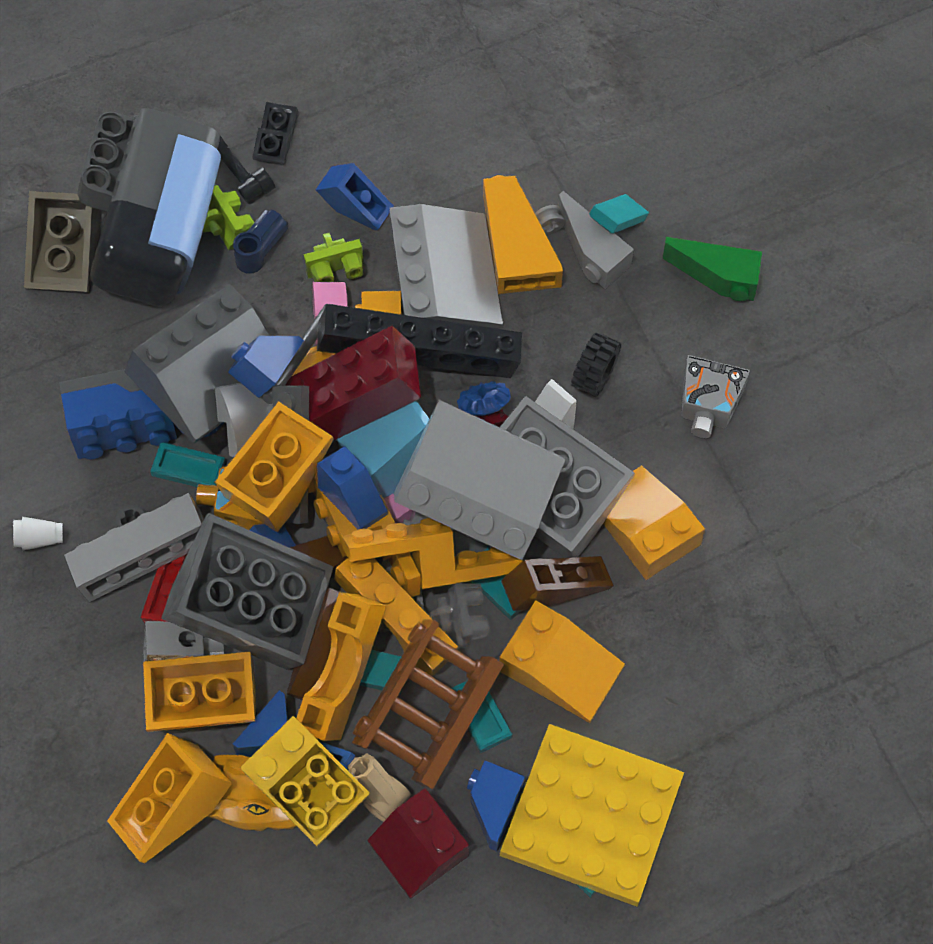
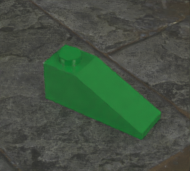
M666 237L662 259L721 296L730 297L736 301H754L759 280L762 251Z

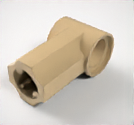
M367 753L364 756L355 757L348 765L349 772L370 792V795L363 802L364 806L383 822L411 796L409 790L401 782L390 776L375 757Z

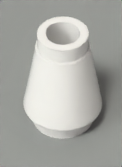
M22 517V520H13L14 547H22V551L63 543L62 523Z

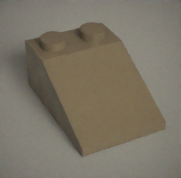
M29 191L24 288L89 292L91 268L101 231L102 210L83 204L77 194Z

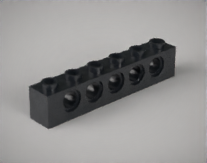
M326 304L319 319L317 351L336 354L393 325L415 346L416 361L419 366L511 378L521 363L522 332Z

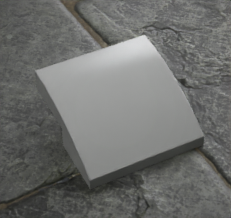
M241 383L215 388L218 422H226L229 456L235 457L273 409V403H266L262 396L258 398Z

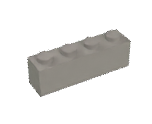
M187 493L181 497L171 499L167 504L151 512L141 514L137 519L121 527L109 530L105 535L89 543L77 546L75 550L64 555L76 587L91 602L187 554L204 518L200 508L191 495Z

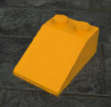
M278 401L216 479L215 483L225 498L278 532L301 502L317 471V463L323 460L334 438Z
M641 465L633 470L635 473L634 477L603 525L645 580L699 547L702 543L705 528L678 496Z
M536 600L499 658V661L504 664L500 671L501 673L589 723L625 666V663L565 616Z
M167 733L107 822L139 862L146 863L210 815L232 783L197 744Z

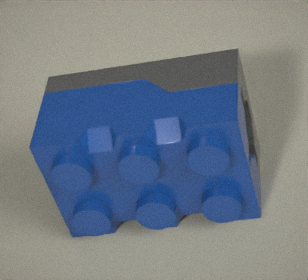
M125 369L59 382L67 431L78 459H96L103 455L104 450L116 448L119 452H130L136 449L137 443L150 441V444L159 446L163 442L168 443L170 440L177 439L175 424L124 372Z

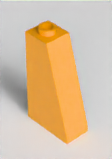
M497 175L492 178L483 179V199L498 294L561 288L563 277L562 264L516 176Z

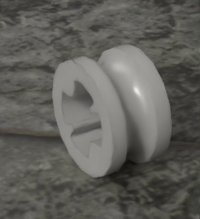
M548 205L535 212L546 235L559 231L565 225L564 217L561 216V209L557 205Z

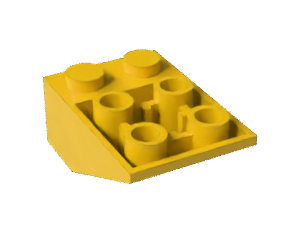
M294 716L240 767L258 788L317 847L370 795V792Z

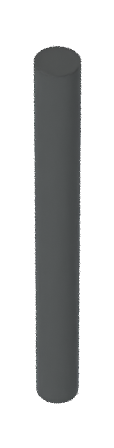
M326 304L303 335L302 339L304 341L275 385H286L317 340L319 319ZM273 387L262 395V399L268 404L273 403Z

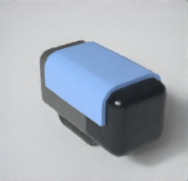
M149 108L140 109L139 115H135L134 118L116 112H105L100 115L77 193L79 200L83 204L107 211L91 268V279L96 287L155 306L170 304L176 295L184 290L194 264L221 161V154L218 151L220 135L215 129ZM105 131H111V132H113L114 134H109V133H107V132H105ZM97 157H102L107 161L99 160ZM89 184H95L100 188H93Z

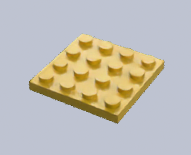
M549 724L501 847L500 856L638 907L684 772Z

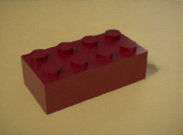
M393 325L291 376L286 383V386H309V421L333 436V441L421 398L415 346Z

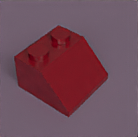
M426 788L397 807L367 840L410 899L469 856V844Z

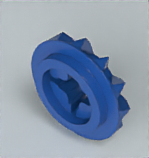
M495 381L483 384L481 382L477 386H470L469 390L462 391L457 403L459 409L473 416H485L495 413L509 402L511 395L505 383L496 384Z

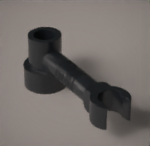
M220 136L218 151L221 154V160L241 183L237 190L247 203L260 194L266 195L276 188L264 168L260 167L253 173H248Z

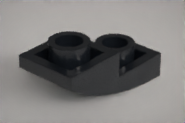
M266 102L261 128H258L252 156L253 160L284 165L298 114L297 107Z

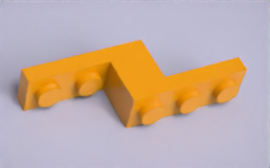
M316 471L308 487V493L313 492L316 498L314 506L319 519L325 518L328 524L326 531L331 545H337L342 557H345L347 555L343 550L342 536L350 535L357 528L318 488ZM382 495L380 496L388 510V515L367 528L372 531L386 529L388 525L395 523ZM410 552L382 556L383 560H389L392 566L390 569L391 576L411 597L419 595L421 575Z
M425 518L420 523L411 525L394 523L388 525L386 529L374 531L358 529L350 535L342 536L343 550L350 562L412 552V559L421 575L420 586L422 589L507 575L523 561V559L520 560L494 547L482 552L462 551L457 556H454L453 531L450 527L431 518Z

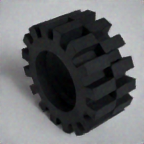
M595 332L586 344V349L583 350L581 358L577 362L571 386L597 397L604 389L605 383L607 384L609 376L614 370L613 367L617 363V357L621 352L622 344L601 333Z

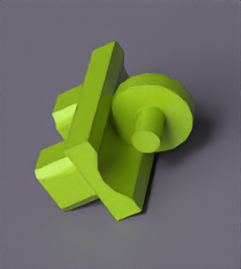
M218 185L214 186L202 231H211L214 236L220 235L228 250L234 249L233 241L235 237L240 233L247 232L254 224L250 214L236 216L235 212H239L241 206L240 198L236 191L223 193Z
M330 233L322 234L324 244L313 246L314 252L303 254L308 279L313 278L315 282H334L332 272L344 269L347 279H354L363 275L362 263L364 262L360 239L346 243L344 238L332 241Z

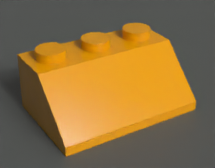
M251 652L143 662L147 732L255 722L256 688Z

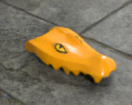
M243 755L214 756L213 763L222 770V773L232 784L213 812L207 817L246 831H264L266 828L274 830L294 829L296 825L240 768L250 757Z

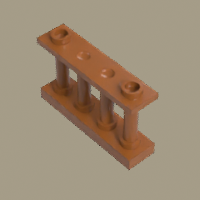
M424 619L422 623L418 622L412 628L408 636L410 644L368 716H362L353 731V734L356 736L352 744L367 749L371 741L413 766L415 773L411 780L423 787L433 789L504 664L489 656H481L480 660H472L433 635L440 623L435 620ZM425 648L430 649L467 673L466 677L469 679L462 690L456 692L415 666ZM407 679L412 680L449 704L451 710L445 721L438 723L397 697ZM389 710L431 735L433 742L426 753H418L379 729Z

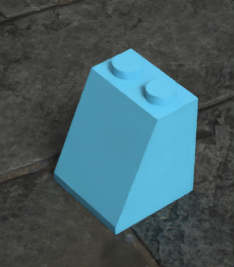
M414 401L338 438V445L340 449L345 446L365 466L377 491L385 498L394 493L429 418L418 402Z

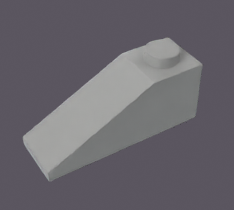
M562 191L559 194L558 206L561 209V216L564 217V228L584 275L591 282L598 283L606 289L632 265L634 249L615 233H610L591 218L590 212Z

